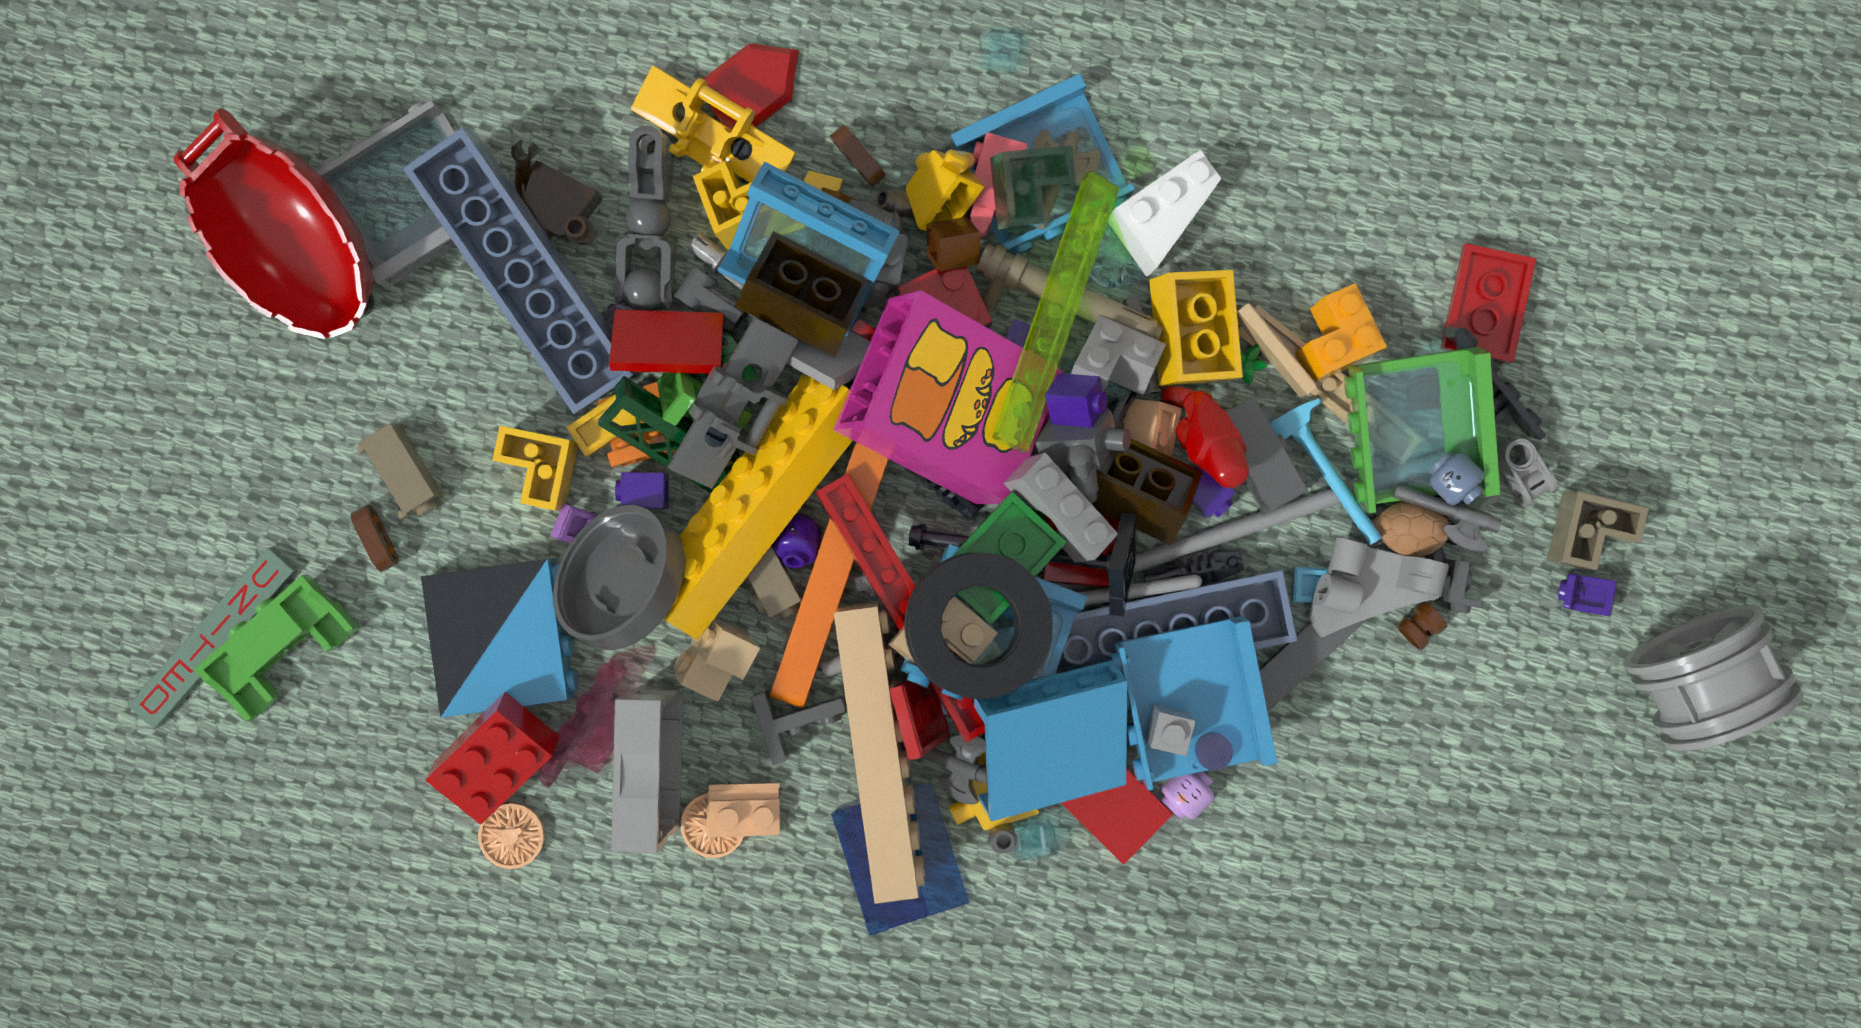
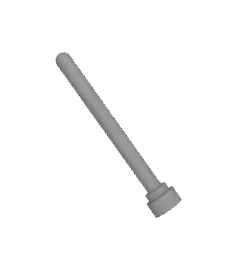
M1194 574L1131 584L1128 599L1199 588L1202 584V579ZM1109 588L1079 592L1082 595L1088 596L1084 606L1109 602Z

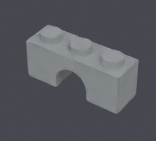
M1046 453L1026 458L1003 483L1028 507L1043 512L1054 522L1058 528L1056 533L1066 541L1062 549L1075 563L1095 560L1118 535Z

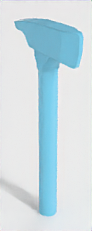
M1319 398L1300 405L1271 422L1270 425L1276 435H1282L1285 440L1292 436L1302 445L1368 543L1372 545L1381 539L1382 536L1360 504L1357 503L1352 492L1312 436L1313 434L1308 423L1312 420V410L1322 403V399Z

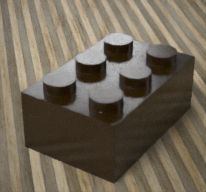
M773 231L749 273L735 307L835 357L872 281Z

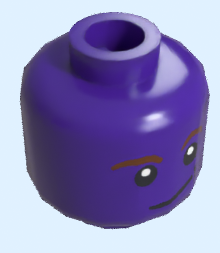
M800 513L795 514L774 541L773 550L779 560L790 568H800L809 565L817 558L822 535L821 529L810 516Z

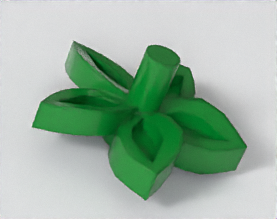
M1258 344L1250 347L1246 354L1240 350L1243 376L1241 379L1248 385L1254 379L1253 370H1261L1268 367L1261 359L1256 358L1259 353Z

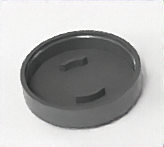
M636 505L614 507L599 514L587 523L565 551L555 577L553 588L554 609L557 619L564 630L585 643L602 650H617L631 646L651 633L671 609L679 593L684 576V547L675 528L651 511Z

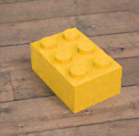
M1233 270L1172 272L1149 279L1152 316L1159 320L1158 324L1163 327L1158 341L1166 344L1157 365L1158 385L1212 383L1242 378Z

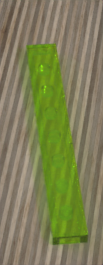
M1093 171L1084 173L992 436L993 439L1022 453L1029 452L1046 403L1045 393L1055 377L1120 188Z

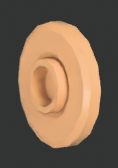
M707 792L695 797L686 806L681 817V833L685 843L693 852L705 858H720L731 854L741 844L744 836L707 837Z
M515 802L502 804L480 825L478 832L480 849L486 859L498 867L506 869L522 868L535 860L542 850L545 840L544 825L538 814L527 805Z

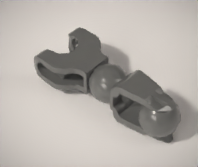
M648 125L636 128L631 133L629 140L628 171L630 198L634 200L628 207L626 221L632 234H627V237L621 238L616 245L617 286L614 300L617 306L626 301L634 310L653 311L660 307L661 304L670 310L674 303L672 282L675 277L677 250L674 244L667 242V238L663 236L669 229L671 222L670 210L665 202H669L675 157L668 149L674 143L670 137ZM655 142L654 153L650 154V146ZM636 246H640L644 250H651L654 247L660 248L661 274L649 267H639L631 271L632 249Z

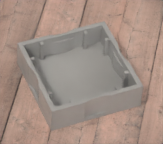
M641 685L615 699L611 852L657 853L664 846L669 835H673L680 828L684 686Z

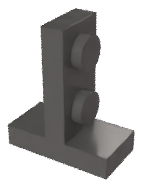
M768 690L756 693L751 697L772 765L785 762L789 758L782 732L787 731L788 736H793L809 730L807 726L809 723L820 720L823 726L837 722L842 719L841 713L847 710L844 695L776 716Z

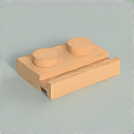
M780 783L707 784V837L780 835V799L778 789L780 788Z

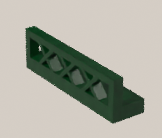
M623 376L615 385L616 400L598 419V426L668 467L673 458L671 450L679 448L694 421L683 416L675 426L663 420L660 398ZM623 409L635 416L636 424L621 426L612 420ZM659 431L665 435L666 442L650 444L643 440L642 432ZM738 448L734 451L712 489L685 476L683 477L711 493L732 469L734 462L740 458Z

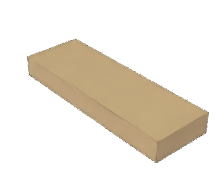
M1247 303L1237 311L1238 323L1251 339L1259 345L1260 350L1299 397L1308 395L1317 387L1315 381L1251 303Z

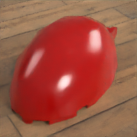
M218 109L213 114L214 120L184 151H178L173 156L175 164L187 177L179 182L180 196L185 197V203L190 213L187 220L192 233L197 232L200 240L207 248L206 256L220 276L256 310L270 318H278L288 324V329L293 332L326 339L355 329L364 315L374 284L360 230L330 185L296 153L268 139L249 135L230 112L225 109ZM225 132L223 141L199 165L197 160Z

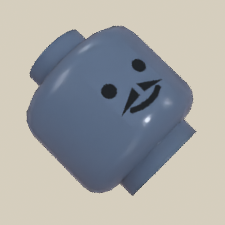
M1449 451L1429 470L1432 474L1429 479L1430 486L1450 505H1456L1462 500L1469 505L1484 491L1479 486L1484 480V472L1463 452L1453 455Z

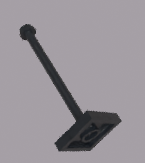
M1129 513L1121 514L1117 531L1118 535L1115 539L1113 551L1108 552V555L1100 554L1095 560L1075 563L1063 549H1060L1049 561L1105 570L1106 574H1109V615L1124 617L1136 566V514ZM920 523L918 526H911L909 546L915 547L916 550H923L925 545L946 548L951 544L960 547L969 536L927 531L926 524Z

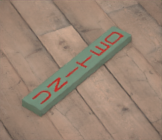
M267 547L128 704V707L153 729L159 728L202 680L194 668L230 638L228 632L242 621L248 622L257 614L254 611L255 608L266 599L274 598L298 570L275 549Z

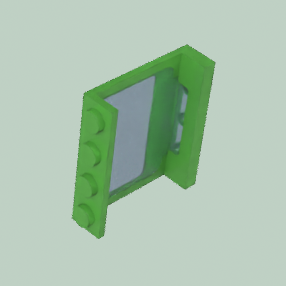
M1479 346L1348 366L1349 377H1344V389L1347 399L1351 398L1353 412H1348L1347 421L1350 433L1355 434L1356 447H1351V461L1353 468H1358L1359 481L1354 482V493L1357 503H1361L1368 513H1376V504L1400 501L1392 497L1396 484L1431 496L1439 495L1429 484V479L1432 476L1429 470L1449 451L1453 455L1459 452L1465 453L1484 472V480L1479 486L1484 489L1482 494L1485 497L1500 495L1490 352Z

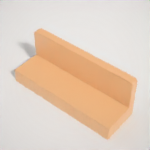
M1134 399L1123 420L1125 423L1124 427L1130 431L1132 439L1172 457L1176 439V427L1179 423L1182 408L1159 401Z

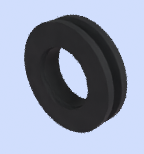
M968 553L957 555L938 563L919 580L912 591L906 607L904 630L906 643L913 661L932 683L948 692L963 697L987 699L1008 694L1021 687L1033 677L1048 653L1052 638L1053 621L1050 604L1042 586L1025 567L997 554ZM973 586H986L1000 593L1009 603L1015 619L1014 635L1008 648L998 658L984 664H968L956 658L946 646L941 632L942 615L948 602L961 590Z

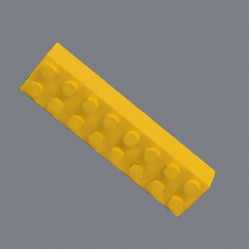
M803 374L798 384L788 395V402L785 406H780L757 445L760 448L758 453L752 455L744 452L734 462L732 469L719 486L713 489L710 497L698 513L690 519L687 527L680 534L685 553V569L679 593L664 618L669 624L698 640L853 440L833 430L850 390L842 385L838 389L833 390L810 376Z

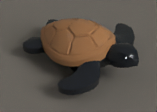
M1440 495L1434 496L1443 499ZM1405 501L1388 508L1384 503L1376 504V513L1370 514L1376 517L1373 524L1382 538L1372 545L1368 543L1366 538L1363 540V544L1368 545V547H1376L1384 542L1390 549L1400 555L1412 557L1425 556V559L1446 564V556L1442 546L1445 542L1450 545H1458L1447 537L1443 527L1446 525H1456L1457 523L1448 524L1446 519L1448 516Z

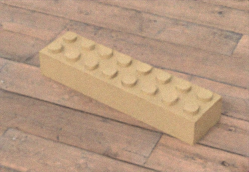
M880 601L840 606L834 612L874 903L918 898L919 886H925V868L923 855L916 856L915 850H920V832L918 820L911 821L910 814H915L913 785L906 786L905 778H910V760L908 759L907 751L901 750L900 742H904L889 689L899 683L898 679L891 680L890 670L895 669L894 665H896L895 653L889 644L886 645L885 634L890 633L889 630H891L890 618L887 611L881 609Z

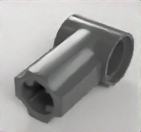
M693 267L673 297L694 312L723 313V328L733 333L747 312L735 307L738 299L719 288V284L708 275Z

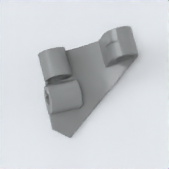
M1336 538L1327 574H1324L1317 583L1308 620L1318 635L1323 638L1368 618L1409 605L1435 600L1442 596L1449 565L1430 559L1403 556L1371 548L1366 544L1353 540Z

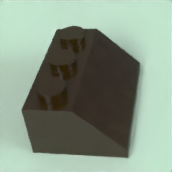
M1131 438L1130 447L1127 451L1111 450L1103 466L1096 469L1099 490L1097 491L1098 498L1091 504L1098 512L1119 522L1122 513L1136 514V530L1171 546L1187 518L1203 471Z

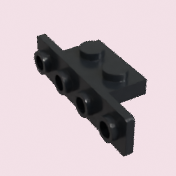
M1448 326L1443 330L1457 350L1472 348L1478 344L1475 336L1466 328L1460 329ZM1491 359L1495 425L1510 414L1527 436L1541 440L1546 436L1540 428L1542 424L1541 419L1530 408H1524L1518 400L1521 397L1519 391L1508 381L1503 382L1497 374L1500 370L1498 365Z

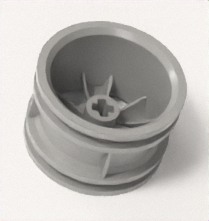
M1753 605L1737 606L1691 619L1645 641L1625 657L1623 665L1628 673L1633 674L1631 681L1634 687L1641 691H1649L1658 708L1652 722L1656 730L1661 733L1660 738L1667 749L1675 751L1696 750L1738 739L1774 723L1791 712L1802 701L1804 693L1800 685L1794 682L1795 675L1792 669L1787 665L1778 664L1768 644L1773 638V631L1770 625L1764 622L1765 616L1760 607Z

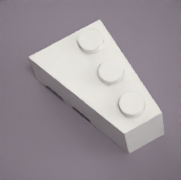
M1201 150L1116 207L1106 219L1146 277L1159 266L1221 180V177Z

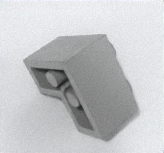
M1099 315L1074 364L1071 374L1100 376L1103 392L1106 391L1110 381L1144 395L1166 344Z

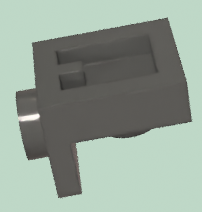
M1446 559V564L1449 565L1442 596L1438 598V601L1448 602V610L1470 613L1471 607L1483 608L1484 601L1464 598L1465 591L1469 590L1472 582V572L1469 570L1470 562Z

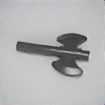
M956 735L950 738V744L955 747L957 754H950L934 748L921 757L946 767L948 771L952 772L950 777L939 779L941 786L948 795L965 804H977L979 802V798L973 789L972 781H981L987 784V768L977 763L979 757L986 752L985 739L977 736L968 743H965L961 735ZM900 742L901 750H906L904 742Z

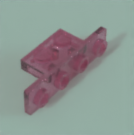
M612 656L608 663H604L599 668L595 678L596 681L588 693H584L578 700L575 713L569 722H565L560 727L557 733L559 739L553 756L536 771L542 785L550 788L568 760L599 773L613 752L615 700L610 697L627 672V668L619 658Z

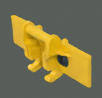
M652 65L631 107L632 111L678 138L677 143L671 144L668 151L677 157L687 155L703 165L701 172L725 161L733 173L748 182H752L764 161L787 172L797 154L794 150L751 124L755 116L753 109L749 107L744 109L708 87L707 81L702 78H698L690 88ZM704 101L735 119L737 123L733 130L701 110ZM683 103L685 116L680 122L676 116V109L679 104Z

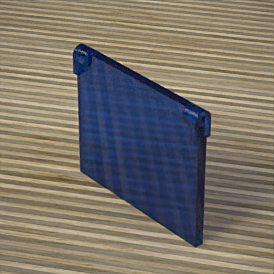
M931 781L913 787L915 814H910L911 821L918 820L920 832V850H915L916 856L923 855L925 868V886H919L918 898L875 904L861 804L835 810L831 813L865 919L868 935H876L891 928L969 903Z

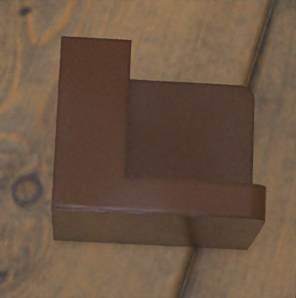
M967 217L926 224L927 257L939 272L979 264L980 231Z

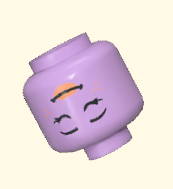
M1204 772L1170 778L1162 786V792L1165 796L1161 800L1181 820L1185 816L1189 819H1196L1215 799L1214 792L1209 788L1214 781Z

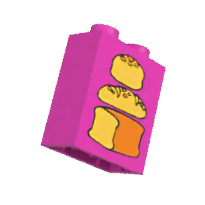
M922 290L888 299L833 430L975 504H1000L1011 492L1003 483L1026 458L1030 457L1038 435L1041 434L1050 419L1045 393L1057 375L1064 371Z

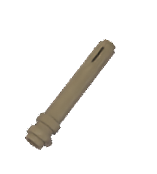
M989 243L987 244L976 269L984 273L983 277L991 280L983 299L987 311L995 310L1004 286L1013 291L1018 288L1093 323H1096L1099 315L1151 338L1159 339L1163 327L1158 324L1159 320L1029 262V257L1017 253L1015 256L1006 252L1008 248L997 244L996 247Z

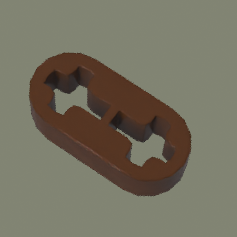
M841 125L829 136L834 145L871 187L875 186L886 176L879 164L846 126Z
M368 504L352 512L351 520L376 569L383 572L399 564L398 554L375 509Z

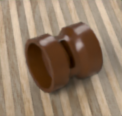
M1421 602L1414 608L1412 617L1403 618L1396 624V627L1415 648L1422 651L1429 645V637L1434 634H1441L1448 625L1433 607L1426 602Z

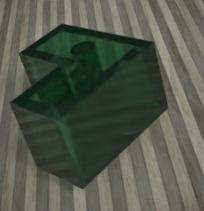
M1072 146L1005 151L990 158L998 231L1031 228L1045 223L1042 190L1064 188L1076 183Z

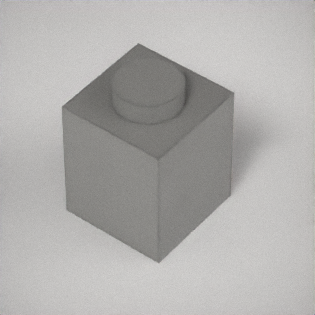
M1153 704L1145 740L1150 748L1187 756L1195 719L1189 712Z

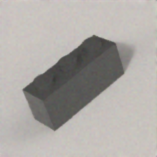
M1255 397L1226 412L1245 442L1247 448L1245 456L1249 465V475L1245 484L1264 516L1297 499L1308 491L1305 486L1308 483L1305 473L1300 466H1294L1290 460L1288 444L1282 435L1275 434L1270 425L1272 422L1271 415L1264 404H1258Z

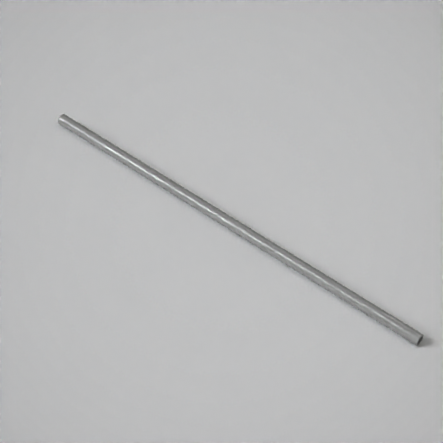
M1444 450L1374 473V490L1385 489L1429 474V470L1444 456ZM1359 479L1345 483L1354 497V482H1358ZM1329 488L1291 501L1265 516L1262 512L1173 541L1171 546L1164 544L1136 554L1134 573L1329 508L1341 502L1333 490ZM1054 583L1077 593L1095 587ZM975 611L979 618H981L985 623H988ZM1000 615L996 620L1004 618L1005 616ZM895 636L887 638L886 645L889 644ZM840 655L820 661L825 678L842 673Z

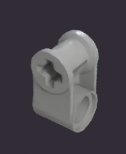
M1506 439L1497 444L1498 468L1508 482L1512 494L1523 507L1527 508L1532 505V500L1546 491L1553 492L1558 489L1557 480L1530 441L1526 439ZM1514 446L1520 451V458L1516 464H1513L1509 457V452Z

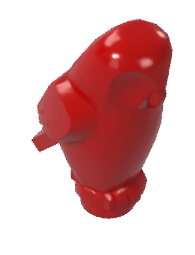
M1203 390L1191 392L1183 402L1187 416L1178 423L1176 437L1181 444V448L1187 451L1188 457L1193 463L1209 473L1222 487L1233 489L1243 484L1249 475V465L1245 456L1247 453L1245 442L1226 411L1220 408L1213 400L1212 395L1203 392Z

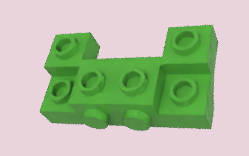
M301 575L275 599L270 597L259 604L254 610L257 614L248 622L242 621L228 632L230 638L194 668L202 680L220 693L245 722L257 718L281 697L263 674L310 633L327 652L335 650L360 628L338 601H332L310 575Z

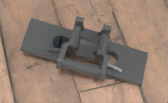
M754 317L728 363L725 362L722 368L717 366L712 368L698 392L696 400L690 406L689 413L693 417L694 422L670 461L668 469L712 489L736 448L756 455L760 449L757 445L780 406H785L789 400L787 396L772 387L799 340ZM749 364H758L760 367L759 375L754 380H744L742 378L743 369ZM762 397L768 398L746 437L743 438L737 421L748 401L756 404Z

